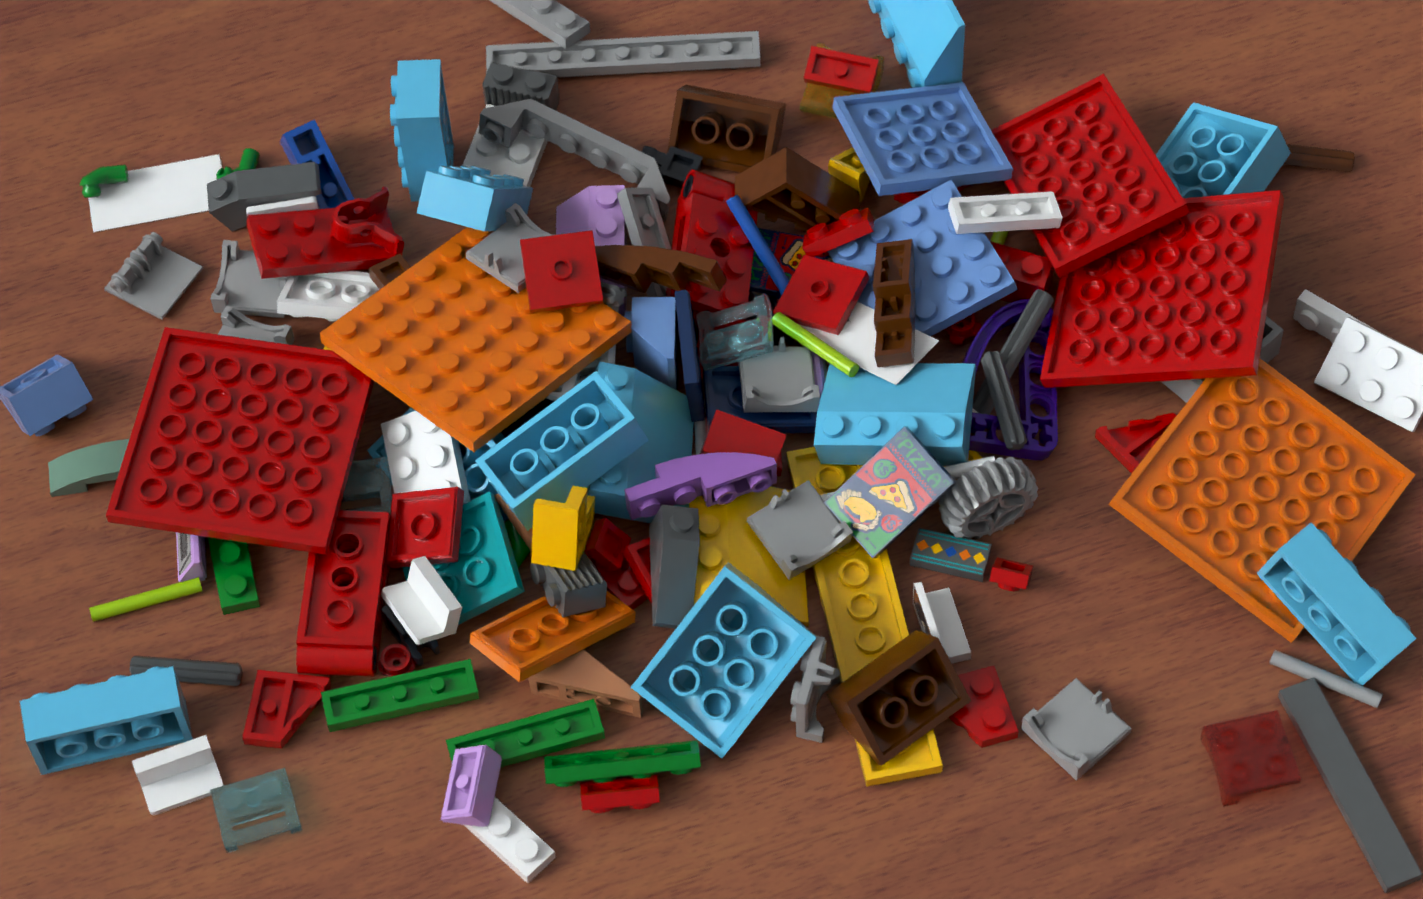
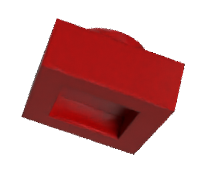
M607 518L595 521L584 552L608 571H615L620 569L624 559L623 551L629 545L631 538Z
M997 557L992 566L989 581L998 583L997 586L1007 591H1019L1020 588L1026 590L1031 580L1034 566Z

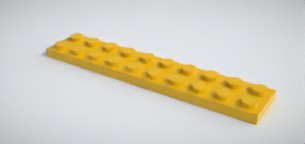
M815 447L786 452V460L793 488L795 489L809 480L819 495L835 492L863 466L821 464ZM853 536L850 543L813 565L841 683L909 636L887 548L877 558L872 559ZM933 729L882 766L877 765L855 740L866 787L942 772L943 765Z

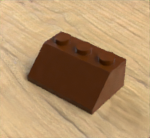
M684 85L677 90L668 150L670 146L702 156L703 165L743 172L776 153L781 138L786 103Z
M918 630L911 633L826 694L842 725L877 765L880 766L884 765L971 701L938 637Z

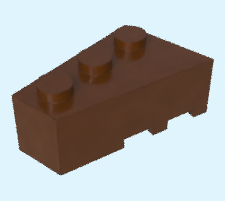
M787 147L735 176V195H739L746 209L765 214V220L773 223L777 221V218L795 223L796 230L806 233L817 224L826 223V225L838 221L839 217L849 210L858 209L860 211L859 191Z

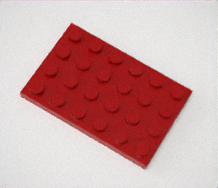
M1104 74L991 130L1013 167L1011 179L1003 180L1010 194L1054 192L1063 217L1060 228L1031 230L1059 278L1189 214L1186 202Z

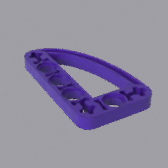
M1030 299L1012 302L996 311L977 333L962 363L975 364L977 372L980 359L989 341L1001 329L1019 320ZM1051 307L1031 341L1039 343L1044 350H1046L1053 315ZM1028 346L1019 362L1020 417L1027 437V443L1024 445V448L1009 450L1006 444L997 438L995 431L1001 430L997 416L972 412L971 433H974V435H970L969 450L1030 460H1044L1050 456L1058 442L1056 387L1044 388L1043 386L1036 385L1029 377L1030 373L1041 375L1045 354H1035ZM1030 405H1041L1046 410L1047 416H1036L1031 411ZM1039 429H1042L1039 437L1040 443L1045 444L1044 447L1039 446L1038 440L1034 439Z

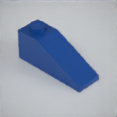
M315 119L282 135L280 143L291 164L316 162L319 165L321 194L315 196L319 209L336 208L343 202L354 200Z

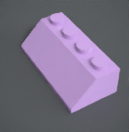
M625 185L588 186L557 206L556 234L593 230L595 246L627 245V226L617 193L623 190ZM600 278V282L617 285L619 288H624L627 292V287ZM627 296L623 298L624 304L618 310V313L624 317L625 311H627Z

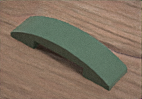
M129 439L91 445L69 452L48 462L51 497L88 492V484L117 480Z

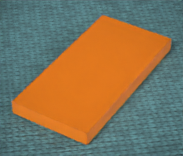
M606 590V605L604 608L562 618L558 608L556 609L555 606L551 607L545 595L471 632L470 644L520 683L635 623L636 612Z

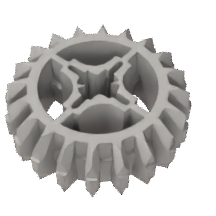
M999 457L994 462L986 460L983 465L974 466L971 471L962 473V477L956 480L957 483L938 502L941 518L945 526L948 527L949 531L956 538L971 539L974 537L975 539H980L983 535L988 534L991 536L993 532L1003 531L1004 527L1014 524L1017 518L1025 516V510L1032 508L1034 505L1033 501L1038 497L1037 490L1039 488L1035 483L1034 475L1028 466L1024 465L1022 460H1015L1014 457H1008L1004 460L1002 457Z

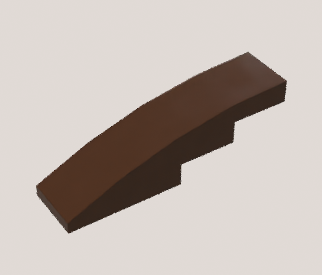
M913 240L877 243L873 291L876 299L874 311V326L876 329L874 357L877 367L914 363L915 268Z
M595 246L600 278L642 293H646L652 282L681 291L685 289L689 281L720 292L727 280L717 260L692 253L652 246Z

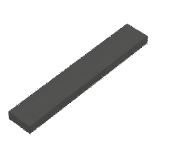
M1313 677L1279 690V700L1385 894L1421 880L1423 874L1315 678Z

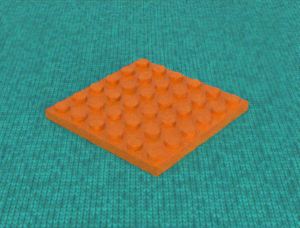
M466 227L321 331L320 338L321 343L475 452L549 396L551 392L557 390L559 386L632 332V324L630 320L604 303L530 313L526 288L517 293L466 259V252L494 231L484 232Z
M1260 358L1258 372L1255 376L1205 378L1108 505L1292 643L1304 626L1256 573L1279 548L1311 522L1317 529H1321L1329 536L1332 546L1343 558H1347L1352 562L1416 474Z

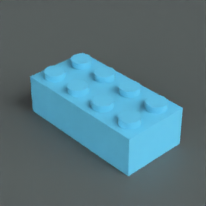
M441 59L398 61L397 75H391L392 97H395V104H390L391 126H394L395 147H398L399 168L402 167L403 188H409L411 201L420 200L426 171H438L439 166H454V141Z
M439 166L438 171H426L417 214L484 232L496 231V229L506 223L505 210L516 203L521 206L527 215L533 188L523 185V178L503 174V176L494 174L491 176V170L478 166Z
M595 371L476 459L475 462L528 531L533 527V505L536 499L566 503L572 486L586 488L649 440L633 414L598 372Z
M1312 522L1279 548L1256 573L1352 681L1363 686L1417 639L1411 633L1408 623L1389 609L1381 593L1375 588L1369 587L1358 574L1356 566L1349 559L1343 558L1332 546L1329 536L1321 529H1317Z
M160 666L153 667L140 674L131 676L117 675L104 682L91 685L77 684L69 688V690L56 693H38L29 699L20 700L26 743L41 775L184 743L193 739L186 700L173 666L166 668Z

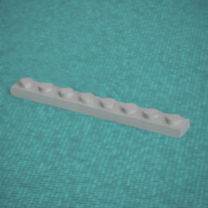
M759 31L580 40L568 49L555 42L486 45V74L491 62L556 75L558 77L761 67Z

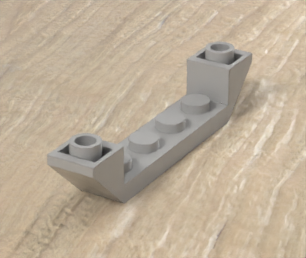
M533 99L484 108L480 113L478 133L490 142L500 143L510 148L523 128L534 137L548 140L558 145L565 152L579 155L589 160L596 167L605 168L620 175L627 182L638 184L637 188L653 187L663 223L667 219L670 197L655 158Z

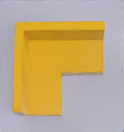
M572 486L566 503L539 498L535 500L533 505L531 563L576 571L594 526L595 496L587 495L588 488Z

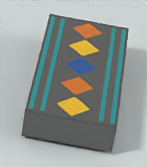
M919 528L910 557V566L983 582L992 544L963 537L956 538L954 535Z

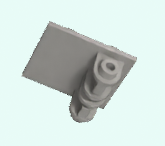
M152 232L150 235H145L142 238L143 241L136 250H132L130 257L126 258L124 265L117 273L111 276V281L104 290L163 320L202 271L203 266L161 246L163 242L162 237Z

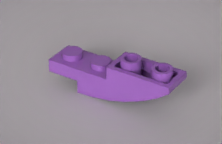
M736 452L698 454L669 460L655 465L656 479L625 489L626 508L631 520L640 517L647 518L656 515L662 504L671 506L676 504L685 505L699 496L703 497L707 507L716 504H728L738 496L750 492H762L772 484L777 483V464L772 457Z

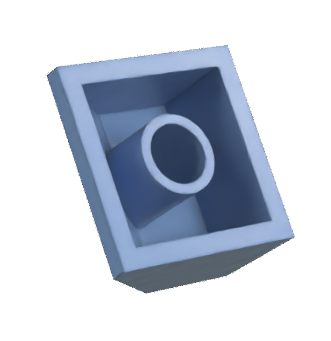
M632 297V311H625V318L630 320L632 324V332L626 336L627 352H633L634 366L639 371L677 390L678 324L675 297Z
M58 354L0 387V399L21 430L29 436L35 434L36 437L44 435L55 428L54 422L62 417L72 418L81 414L87 409L85 404L93 400L73 362Z

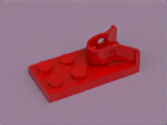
M382 187L380 192L367 199L349 200L341 203L336 208L248 215L246 225L261 279L370 269V267L398 254L402 255L404 240L400 235L394 233L387 210L388 188Z

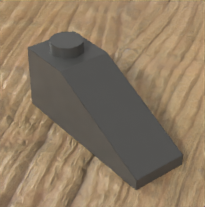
M316 162L235 171L207 183L209 213L232 232L247 226V207L311 196L315 197L321 194L319 165Z
M662 504L649 525L653 626L676 629L694 606L700 544L699 515L697 508Z

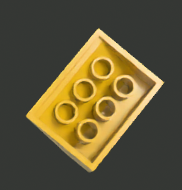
M770 486L762 492H750L738 496L732 502L724 505L716 504L707 507L702 496L696 497L689 503V508H697L699 515L700 544L694 605L722 568L729 562L759 585L805 627L809 626L805 571L789 580L747 523V518L767 506L774 495H777L778 498L781 497L784 489Z

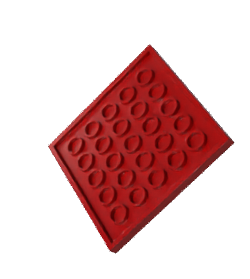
M1281 190L1183 198L1187 204L1189 214L1060 277L1040 376L1043 387L1053 388L1257 375L1284 205V197Z
M164 327L106 512L108 522L327 555L374 380L331 350Z

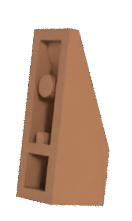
M584 649L529 677L531 694L575 704L594 699L598 709L638 718L642 717V696Z

